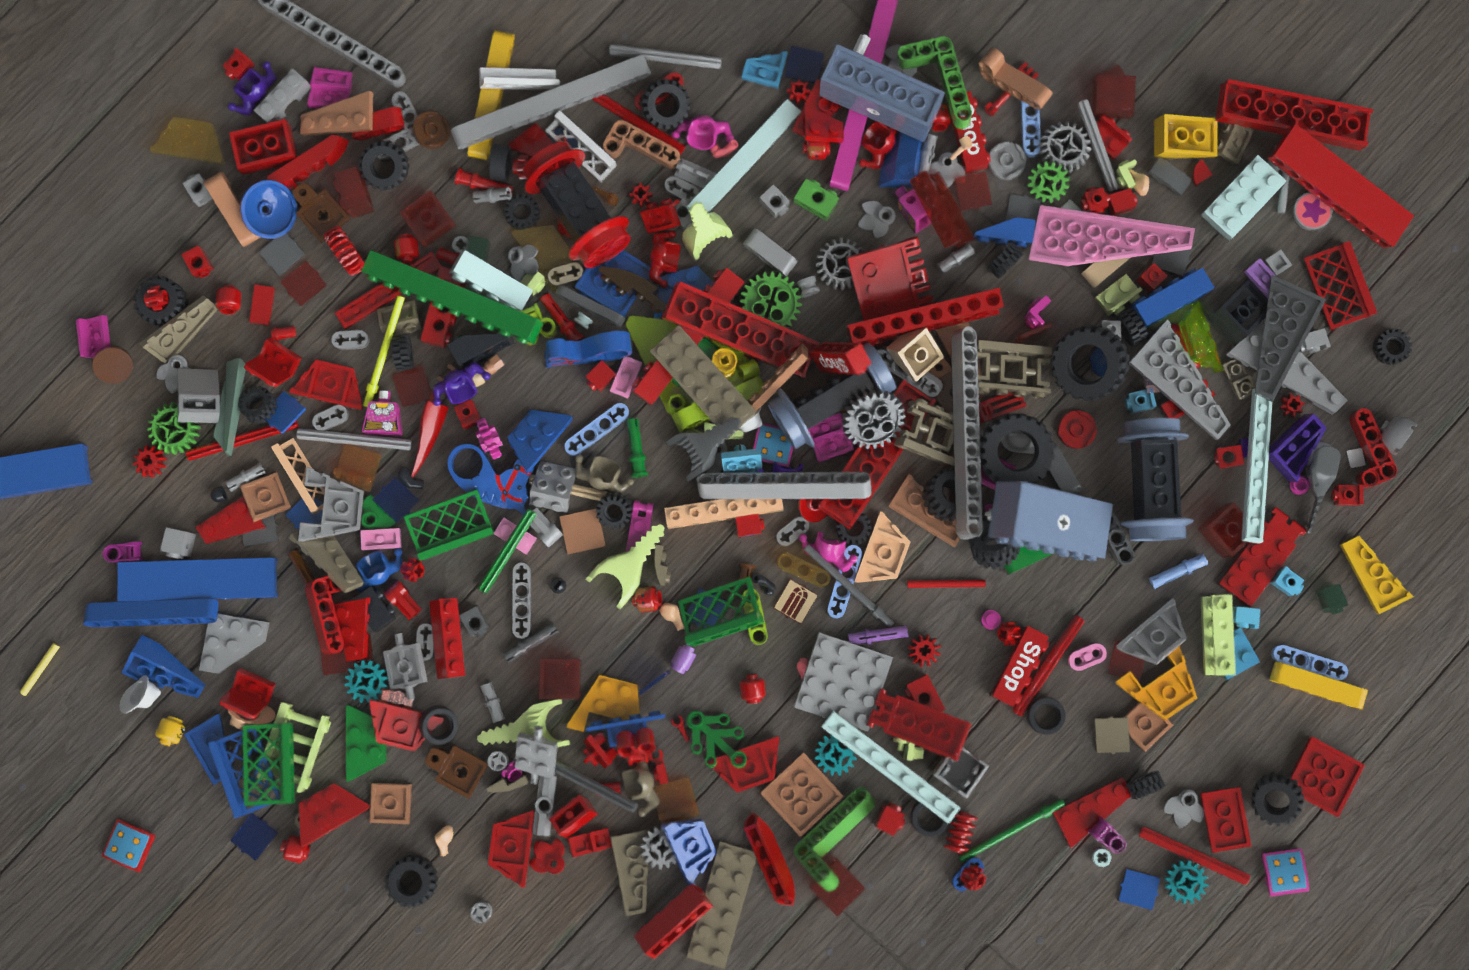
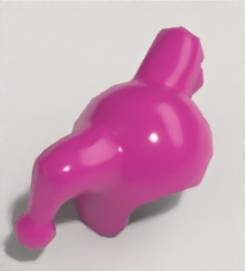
M706 115L696 116L692 120H683L684 122L678 124L676 130L672 132V137L677 139L681 132L687 131L689 145L699 150H708L715 146L717 135L721 133L727 136L726 141L728 143L732 139L734 140L728 122L714 121Z
M820 531L813 544L808 543L805 534L799 536L803 549L809 544L825 560L833 563L843 572L848 571L852 564L857 561L856 555H850L849 560L846 559L844 555L846 550L845 541L839 543L838 540L823 539V533Z

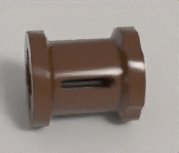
M739 563L741 568L739 578L736 581L750 577L752 581L756 565Z

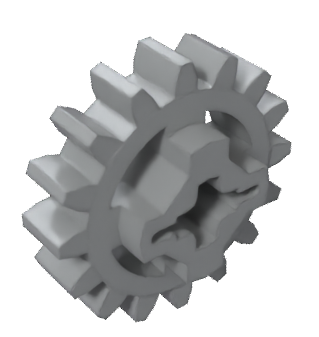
M653 826L652 833L647 830L648 837L642 836L645 843L640 844V847L644 849L641 855L647 856L644 861L646 863L651 861L650 866L653 868L658 864L659 869H662L664 864L667 868H670V862L676 864L673 853L665 859L666 855L672 852V849L662 827L658 830L656 826ZM657 835V839L653 842H650L651 839ZM662 842L666 846V848H663L662 852L660 853V850L657 848V846H661ZM649 851L656 853V859L650 855Z

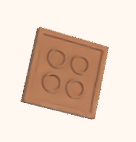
M804 752L760 792L800 837L844 797Z

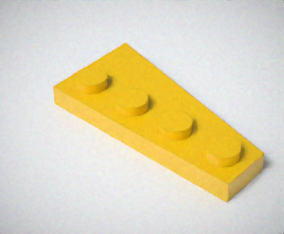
M1360 536L1340 544L1376 614H1381L1413 597L1402 586V583L1388 570L1389 568L1376 557V554Z

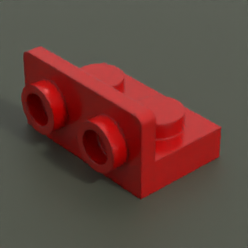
M1103 114L1096 124L1106 152L1114 161L1131 142L1132 138L1128 131L1120 129L1116 125L1114 119Z
M671 198L660 201V204H657L655 201L646 205V209L641 211L640 214L647 233L674 228L681 224L675 209V205L680 203L679 199L671 200Z

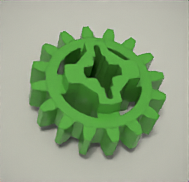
M1045 160L1043 166L1039 162L1037 164L1038 169L1032 168L1031 172L1034 175H1029L1028 179L1032 181L1028 182V187H1033L1030 193H1036L1035 199L1042 197V202L1049 199L1050 203H1052L1054 197L1060 200V194H1066L1065 189H1068L1070 185L1066 182L1070 180V176H1065L1068 172L1067 169L1061 170L1063 164L1056 166L1054 160L1052 164ZM1040 174L1041 181L1036 184V177ZM1046 178L1053 180L1051 185L1050 183H1045ZM1060 179H1061V180H1062V185H1061V187L1058 189V186H1057L1056 183L1059 182Z

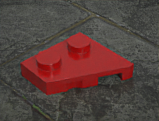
M804 106L805 141L843 143L844 132L842 122L813 108Z

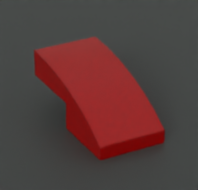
M608 828L567 838L572 858L612 848Z

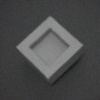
M1279 250L1263 261L1276 276L1292 266L1282 250Z

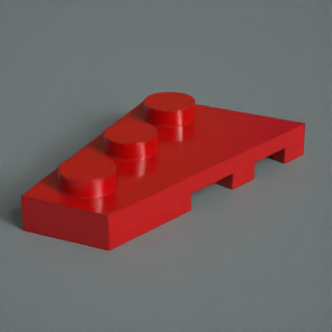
M244 496L196 527L206 544L266 528L262 520L253 522Z
M370 597L334 604L344 642L343 649L346 662L367 657V622H369L368 604H370Z

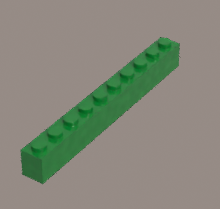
M371 250L361 272L367 275L366 279L375 283L378 280L382 281L383 286L392 290L394 287L399 288V292L406 296H410V294L416 295L415 299L426 303L427 300L433 302L432 306L440 310L445 307L449 309L448 312L457 317L462 314L466 316L465 319L474 324L479 321L483 323L482 327L491 331L493 328L499 330V334L508 338L510 335L515 336L516 341L525 345L527 342L535 343L543 325V322L538 318Z

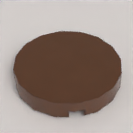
M425 111L420 113L414 120L412 133L415 140L421 146L428 149H437L448 141L451 133L450 124L438 112Z
M111 345L105 346L96 352L92 367L98 379L106 383L115 384L121 383L129 377L132 372L133 362L130 354L125 349Z

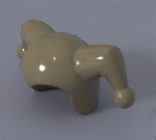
M578 454L575 458L577 462L575 469L576 477L589 481L590 485L595 489L616 491V494H618L619 492L623 493L629 486L634 484L632 478H628L625 483L619 484L617 479L621 467L607 457L595 456L589 468H583L582 455Z
M645 761L637 762L635 768L622 771L627 798L631 800L643 798L648 802L645 808H641L638 811L641 817L646 816L647 812L656 808L660 803V799L653 789L654 779L649 772L648 763H645Z

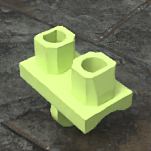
M893 738V742H898L897 750L903 751L904 748L903 759L913 761V759H923L924 748L915 747V744L900 738Z

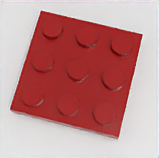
M1310 736L1291 773V779H1296L1298 786L1302 787L1304 800L1339 818L1365 765Z

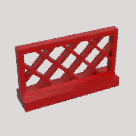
M1350 241L1303 259L1316 294L1325 298L1327 293L1337 297L1333 307L1325 303L1322 307L1330 330L1371 317L1377 313ZM1339 251L1341 259L1338 264L1328 260L1332 252ZM1317 258L1323 261L1320 271L1311 267L1310 260ZM1326 263L1336 267L1333 276L1322 272ZM1339 268L1347 272L1348 277L1345 282L1334 278ZM1320 275L1331 279L1326 289L1320 287L1317 283ZM1332 281L1343 285L1339 294L1329 290ZM1346 286L1353 289L1355 293L1352 300L1341 296ZM1339 299L1350 303L1346 312L1335 308ZM1352 304L1360 307L1362 315L1355 317L1348 314ZM1333 311L1344 315L1340 323L1333 325L1331 315Z

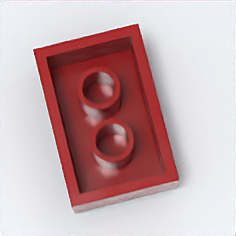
M286 119L229 132L236 166L243 175L286 165L298 157L291 125Z

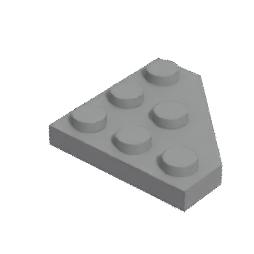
M218 614L215 623H208L199 670L218 674L222 673L233 663L239 661L253 649L266 642L269 622Z

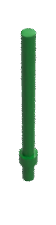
M1059 799L1049 806L1044 805L1039 808L1040 811L960 854L958 857L961 863L1036 821L1050 817L1054 811L1065 806L1063 800Z

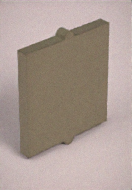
M1110 716L1109 718H1095L1097 753L1115 754V752H1130L1128 717L1113 718V716Z

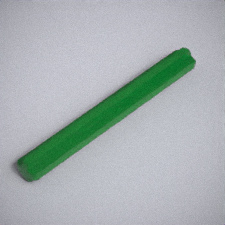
M526 510L478 586V589L483 593H487L536 517V513L533 510Z

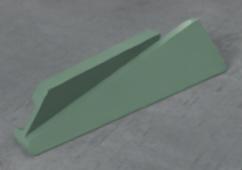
M241 358L227 361L226 381H224L220 401L219 421L216 423L214 438L228 456H232L240 415L238 403H241L239 398H243L242 393L245 390L243 381L246 369L244 368L245 362Z

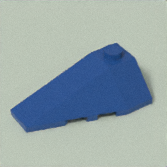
M897 131L895 145L887 153L880 170L879 187L900 188L904 186L905 188H917L922 141Z
M143 635L132 650L121 672L136 681L142 676H147L150 682L157 683V687L164 688V686L173 688L175 692L199 698L205 687V684L161 644Z

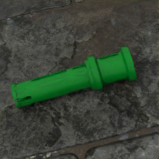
M628 419L626 421L631 448L629 462L632 464L633 472L631 478L646 477L648 472H646L645 468L646 456L642 450L639 419Z

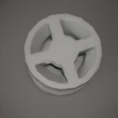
M815 276L807 277L797 282L798 287L802 290V298L820 292L819 287L815 284Z
M503 751L493 752L488 757V766L493 771H501L508 765L509 757Z
M486 901L476 903L471 909V917L477 923L486 922L492 915V907Z

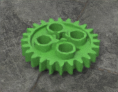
M764 272L763 278H760L758 274L756 275V282L752 279L749 280L751 287L748 285L744 286L747 292H741V295L745 299L740 300L739 303L745 305L742 309L756 314L753 310L754 305H762L764 312L756 315L764 318L768 308V303L765 302L770 300L773 288L777 287L773 303L776 305L771 307L767 320L783 327L785 325L791 327L790 320L797 321L794 314L801 313L796 309V307L802 306L801 303L797 302L801 296L795 294L799 288H792L795 283L794 281L789 284L787 283L788 276L783 280L781 279V273L774 277V272H771L770 277H768L766 272ZM761 286L769 288L770 293L768 296L760 294L759 288ZM785 292L788 300L786 302L779 301L778 293ZM774 310H778L782 314V318L778 321L772 318Z

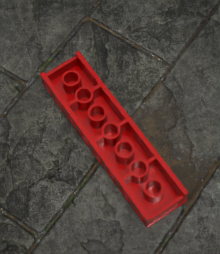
M1228 79L1220 86L1215 121L1285 135L1288 127L1297 124L1320 143L1361 151L1368 146L1367 135L1370 115L1373 113V109Z
M1297 124L1288 127L1287 132L1267 159L1382 248L1394 247L1414 215Z
M681 281L675 283L661 317L664 320L680 325L685 329L775 368L783 365L795 350L803 344L808 348V359L792 374L801 379L806 377V372L812 359L809 352L820 343Z
M1000 288L847 325L846 335H848L849 343H861V345L869 342L873 346L894 341L900 335L923 327L927 328L930 332L999 315V308L1004 307Z
M905 379L894 393L905 409L903 411L906 416L903 418L905 424L899 425L901 430L910 432L915 416L907 412V409L910 408L908 405L909 401L922 399L927 401V405L931 407L936 402L935 399H931L907 383ZM896 431L897 438H900V432ZM891 436V443L884 441V446L882 447L879 443L876 449L872 445L868 449L864 445L861 448L858 447L842 470V472L868 473L871 479L872 490L869 497L863 499H823L818 509L848 529H851L904 450L894 445L896 438Z

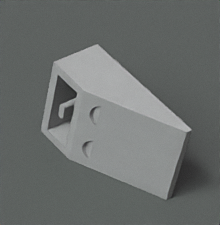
M178 368V422L218 423L220 415L218 370Z

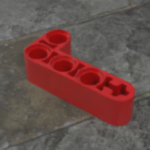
M1365 408L1351 413L1349 421L1370 466L1369 469L1358 473L1356 476L1357 485H1363L1365 489L1394 478L1397 474V467L1382 440V434L1371 411ZM1363 416V420L1360 421L1358 417ZM1367 431L1372 434L1371 441L1366 438ZM1375 449L1379 450L1380 458L1375 457ZM1383 467L1388 470L1387 476L1382 473ZM1366 474L1369 475L1371 478V482L1369 484L1366 483L1364 479Z
M328 576L309 581L305 586V593L321 651L325 654H335L341 652L344 642L331 593L342 590L338 586L335 588ZM315 583L318 584L320 588L318 593L314 590ZM320 602L323 603L325 607L323 612L319 609ZM326 621L330 625L328 631L324 628V623Z

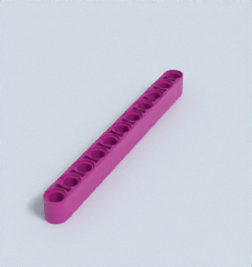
M878 0L868 36L871 40L863 56L878 63H882L898 0ZM850 109L844 128L843 143H840L829 186L844 191L849 190L867 120L866 116Z

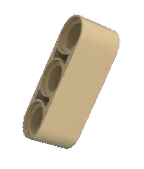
M1130 258L1094 262L1082 275L1095 288Z

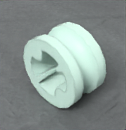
M579 312V316L574 318V321L588 330V325L592 324L593 321Z
M1098 848L1092 853V860L1096 865L1105 867L1111 862V854L1104 848ZM1105 852L1106 856L1104 857L1106 858V860L1104 862H1098V853L1104 854Z

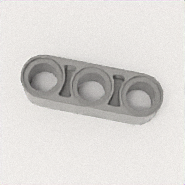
M756 228L752 230L742 243L750 252L776 272L781 273L783 277H786L798 263L792 255Z

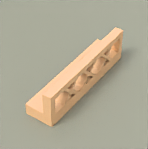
M292 438L282 445L277 443L272 446V450L311 513L315 515L322 511L323 504L317 507L314 499L316 493L324 495L325 488H320L321 491H317L318 487L312 490L304 486L306 468L312 467L295 439ZM293 444L296 449L295 456H286L283 449ZM296 461L305 463L304 474L295 471Z

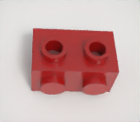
M579 795L573 798L565 807L558 810L549 820L560 836L568 838L597 816L598 813L588 798Z
M889 802L888 805L883 803L874 826L895 836L897 830L902 829L906 820L904 819L905 814L901 812L902 808L892 802Z

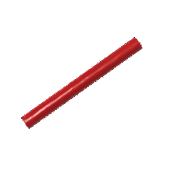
M985 579L907 580V588L986 586Z

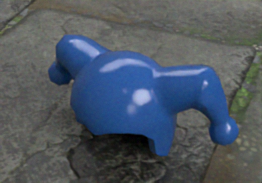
M400 548L395 549L394 554L396 558L393 562L388 561L382 551H375L361 558L356 563V568L363 580V585L356 588V590L362 593L372 585L384 583L390 575L401 570V565L403 564L401 555L403 551Z

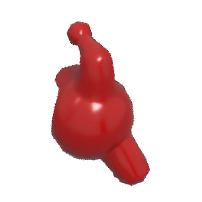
M873 122L861 139V145L872 153V160L866 161L861 159L859 166L880 169L885 154L889 153L895 145L897 130L880 122Z
M673 230L655 233L652 237L653 248L650 253L649 279L660 284L661 288H666L668 282L662 280L660 274L662 272L676 273L678 268L681 245L664 241L666 238H675L676 232Z

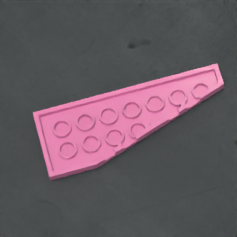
M1040 205L1029 260L1071 266L1189 250L1192 248L1195 228Z

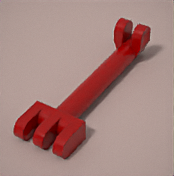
M1024 62L1018 70L1030 76L1034 69L1030 67L1025 72L1024 69L1028 66V63ZM1036 72L1031 78L1036 79L1039 74ZM1004 91L993 103L989 102L985 106V112L989 116H993L1011 94Z

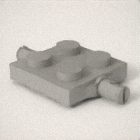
M402 633L395 634L396 646L391 650L383 651L390 690L405 689L407 700L415 699L413 687L417 684L428 682L420 643L404 644Z
M540 725L534 727L533 735L520 732L517 736L515 769L529 772L531 774L530 783L534 785L538 784L539 775L551 779L555 775L558 742L543 737V727Z

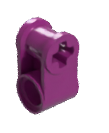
M142 542L108 545L103 550V558L112 563L143 562L144 560L141 558ZM116 549L118 556L112 559L111 552Z
M1101 816L1095 826L1087 830L1113 853H1121L1126 848L1125 839ZM1114 839H1118L1115 845H1111Z

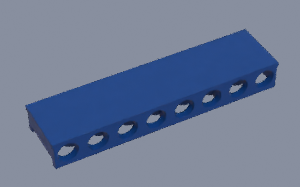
M77 444L0 457V499L93 484L90 478L87 456L88 446Z
M246 558L118 562V602L278 598V559Z

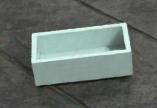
M1257 155L1201 216L1230 241L1283 186L1286 180Z
M466 250L459 254L449 271L453 275L452 279L461 284L462 282L469 284L468 288L476 293L482 292L486 294V298L500 302L518 311H522L533 291Z

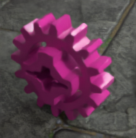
M485 418L476 421L479 431L475 433L484 452L489 451L493 459L501 457L502 454L499 446L503 444L494 425L489 426Z

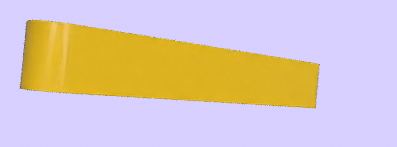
M494 31L486 68H509L514 45V34ZM481 88L475 119L500 109L504 89ZM493 137L469 146L468 156L488 160Z

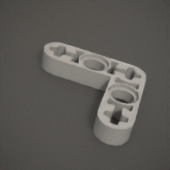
M396 92L392 97L393 106L402 109L403 120L408 113H412L415 120L418 115L407 94ZM401 97L404 100L403 102L407 109L403 110L400 103H398V98ZM414 120L410 123L404 121L405 130L382 141H391L395 144L397 139L403 138L405 139V145L400 148L404 151L419 145L412 133ZM386 154L377 156L378 159L383 161L391 158Z

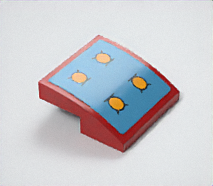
M117 819L102 857L131 870L141 872L156 835L142 827H136L122 819Z

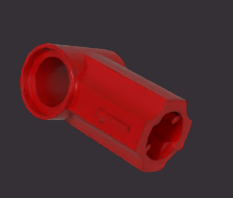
M397 580L383 594L394 606L396 605L408 620H411L420 613L422 608L409 595L408 589Z

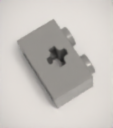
M166 528L160 551L167 552L166 556L183 560L184 556L191 557L196 534Z

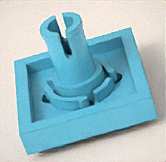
M739 445L734 447L733 452L721 453L723 473H756L758 469H762L760 448L746 450V446L741 445V451H739Z

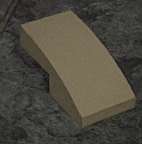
M526 775L509 784L507 779L504 778L488 787L487 791L496 793L514 790L530 783V780Z

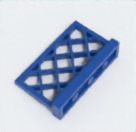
M248 729V733L253 732L255 742L260 737L259 732L256 729ZM243 730L208 743L234 818L269 806L255 805L249 809L247 806H244V796L242 794L244 789L239 785L241 776L244 777V769L242 766L241 770L238 771L232 766L235 757L243 760V757L237 755L240 745H243ZM233 740L238 743L233 753L226 749L224 742ZM260 740L257 743V746L263 752H265L262 741ZM254 747L248 753L249 759L252 755L253 750L257 751ZM263 757L257 766L266 771L270 767V763ZM257 769L253 777L249 776V778L253 782H256L258 780L256 779L257 774L259 772ZM271 769L267 774L275 782L276 780ZM268 779L265 783L262 781L259 782V784L264 786L262 789L264 792L267 787L269 788L271 786L269 785L270 781ZM274 786L272 790H274L276 798L272 800H281L280 791ZM252 792L249 793V795L257 799H259L262 796L261 793L259 796Z

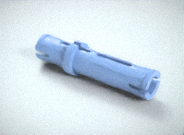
M1203 553L1192 559H1185L1181 564L1150 577L1149 581L1153 588L1156 589L1163 584L1185 574L1190 575L1193 573L1192 571L1208 565L1207 559Z

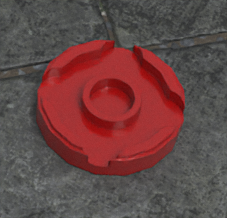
M1081 410L1065 414L1058 424V436L1061 442L1072 449H1082L1090 445L1097 434L1094 418Z

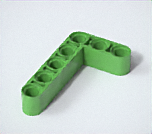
M941 36L901 46L897 54V64L900 68L910 69L932 63L937 64L953 124L958 129L967 128L971 121L972 110L951 39ZM940 47H945L946 50H941V49H939V48H940ZM926 51V52H928V54H925V55H924V54H922V53H920V52ZM906 55V56H909L910 58L905 59V58H903L902 56ZM950 64L952 67H945L944 65ZM949 81H955L957 84L952 85ZM959 98V99H961L962 101L956 102V101L953 100V99ZM964 115L967 118L960 119L958 116Z
M863 787L855 789L809 832L793 850L799 862L826 891L834 890L838 886L839 879L822 857L870 813L876 805L874 797Z

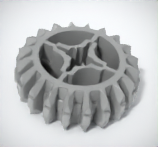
M1058 122L1057 127L1051 125L1050 130H1045V136L1040 138L1042 143L1039 144V147L1042 150L1039 152V155H1045L1042 162L1048 160L1049 164H1052L1054 160L1056 166L1063 164L1061 170L1067 169L1069 173L1073 171V168L1079 170V165L1083 166L1086 163L1084 159L1089 158L1088 152L1091 151V147L1087 146L1090 144V140H1085L1088 134H1081L1082 127L1078 130L1075 129L1076 123L1072 127H1069V122H1065L1064 126L1061 122ZM1061 134L1067 135L1064 139L1053 138ZM1072 138H1074L1077 141L1079 149H1077L1078 147L1073 144ZM1066 141H1068V142H1067V145H1066V146H1067V147H1066L1067 150H1065L1064 153L1062 154V152H1063V145H1065ZM1050 146H1052V149L1056 150L1058 154L1057 157H1055L1052 153ZM1074 155L1077 157L1070 161H1063L1065 156L1073 157Z
M839 238L838 244L833 239L831 241L832 246L829 243H825L827 250L821 248L820 253L822 255H817L816 259L821 261L816 263V267L821 268L817 270V274H824L821 277V281L828 279L827 286L831 282L834 283L833 289L837 288V284L841 285V290H844V284H847V287L851 289L852 276L847 278H838L837 276L842 272L851 274L847 257L861 253L863 248L855 249L857 242H854L852 246L849 245L850 239L843 243V239ZM837 250L846 251L843 255L831 254ZM827 258L831 260L830 262L835 267L832 274L826 267ZM846 258V260H845V266L842 265V266L838 269V264H839L838 262L841 263V262L844 261V259Z

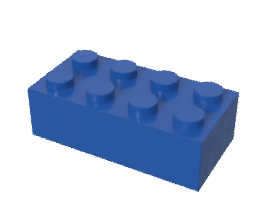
M1194 268L1185 273L1181 280L1179 277L1172 280L1164 287L1165 289L1160 287L1147 296V299L1143 296L1136 300L1131 307L1137 312L1140 320L1143 321V325L1147 328L1205 296L1215 287L1203 268L1198 271Z

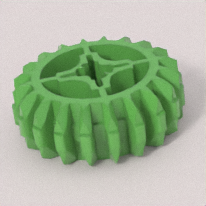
M171 402L170 406L163 404V409L157 408L158 414H151L154 420H148V423L152 424V427L147 428V431L152 432L148 435V438L154 439L152 445H158V450L164 449V453L169 454L172 452V454L176 455L178 451L184 453V447L190 450V442L193 444L197 443L193 438L194 436H200L199 433H196V430H200L201 426L195 425L197 424L195 422H187L188 428L185 429L182 426V422H178V405ZM174 414L168 422H163L166 417ZM167 426H176L178 429H181V431H173L170 428H167ZM161 428H163L166 432V442L161 436ZM180 435H185L182 440L174 443Z

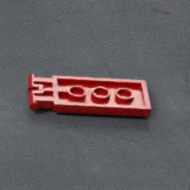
M1276 506L1271 511L1273 514L1268 523L1264 522L1263 543L1248 542L1218 582L1221 587L1248 607H1252L1296 547L1294 541L1299 535L1303 536L1307 532V529L1295 520H1292L1288 525L1286 522L1289 516Z
M880 688L874 703L880 709L879 711L872 709L866 724L867 726L874 728V725L883 727V732L958 761L971 723L899 695L893 698L886 695V690Z

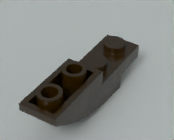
M600 267L598 269L601 274L600 278L605 283L609 284L611 282L616 286L615 290L620 295L624 296L626 294L630 298L635 292L634 296L641 302L647 301L650 304L649 308L656 314H659V312L661 314L664 313L666 304L656 297L659 290L651 282L634 273L618 268Z

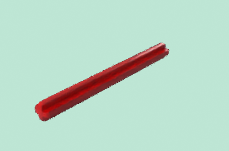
M605 94L592 99L631 125L674 147L680 155L684 152L685 145Z
M296 420L285 432L298 428V421ZM270 425L235 436L233 448L277 435L281 432L275 427H270ZM216 441L187 450L185 453L187 459L191 461L224 450Z
M1077 615L1074 616L1024 691L1020 703L1012 709L1018 716L1024 714L1084 624L1083 618Z
M1143 826L1139 831L1140 838L1243 885H1247L1250 881L1248 873Z

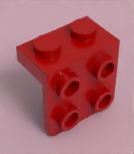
M269 337L265 340L260 355L245 363L244 368L251 375L264 380L267 385L277 387L295 375L302 357Z
M240 668L236 673L232 688L220 699L219 704L228 710L242 714L246 718L254 719L270 703L276 683Z

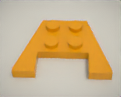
M1180 646L1167 656L1173 667L1145 687H1141L1131 671L1115 681L1116 685L1164 721L1197 699Z
M599 675L567 724V728L584 732L589 712L611 718L621 717L622 721L629 720L630 715L639 714L638 685Z

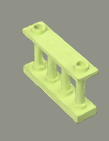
M1232 595L1201 597L1204 675H1235Z
M281 702L274 724L287 723V721L292 719L318 728L314 739L293 733V741L311 746L308 758L294 754V762L305 766L302 777L294 775V783L299 785L297 792L301 793L310 787L312 778L309 777L324 733H327L330 728V716L323 715L321 720L294 712L292 709L293 704ZM272 728L269 738L274 742L279 737V728ZM269 741L267 742L265 751H266V750L268 749V747L271 745V743H270ZM274 746L266 754L273 761L280 756L279 750ZM274 766L272 768L274 777L279 778L280 771L275 769ZM258 772L256 779L262 776L260 772Z

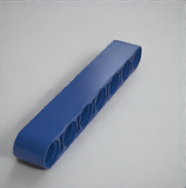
M214 599L88 603L85 606L83 624L88 627L215 623L217 621L219 602Z

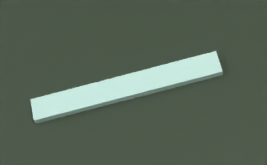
M786 100L689 203L687 209L690 210L691 205L697 202L702 203L707 213H709L795 121L801 111L789 100Z
M1254 388L1252 389L1241 541L1260 544L1263 543L1272 402L1256 395Z
M832 711L821 726L948 824L960 809L953 801L834 711Z

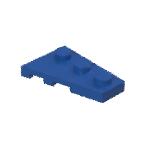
M217 714L184 734L213 785L221 782L208 743L225 737L221 715Z

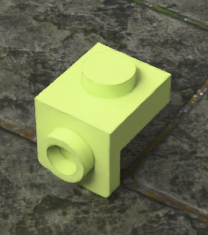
M1125 160L1118 165L1119 167L1115 174L1121 189H1133L1136 185L1129 172V169H1132L1137 164L1136 160L1131 162Z
M539 272L536 274H526L520 283L532 289L531 295L535 296L537 292L539 293L544 288L545 278Z

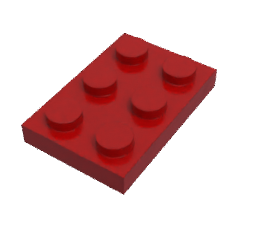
M1233 787L1200 793L1210 851L1215 853L1252 846L1241 788Z

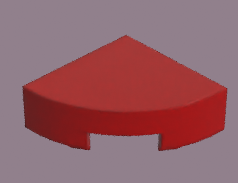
M1203 159L1195 165L1192 180L1195 186L1213 175Z

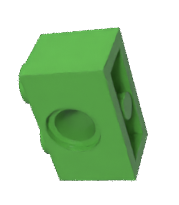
M805 179L794 198V203L827 222L839 201V197H837L834 191L830 189L825 190L820 187L821 185L817 181ZM814 195H820L823 200L821 202H815L813 201L812 197Z

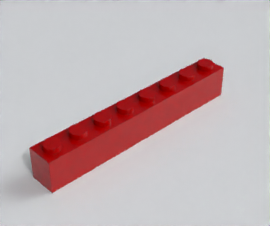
M726 267L722 270L718 269L712 277L714 279L712 284H707L702 291L730 302L744 284V281ZM681 327L696 345L704 337ZM656 358L653 362L649 361L643 369L645 373L641 378L638 376L632 383L633 389L631 392L648 405H653L673 378Z

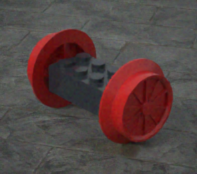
M557 142L536 153L526 163L523 169V173L527 177L525 190L530 194L542 193L571 236L574 244L568 254L570 259L581 260L586 268H594L617 256L629 244L631 237L626 231L629 220L625 216L611 218L579 170V167L584 162L585 153L581 149H572L568 142Z

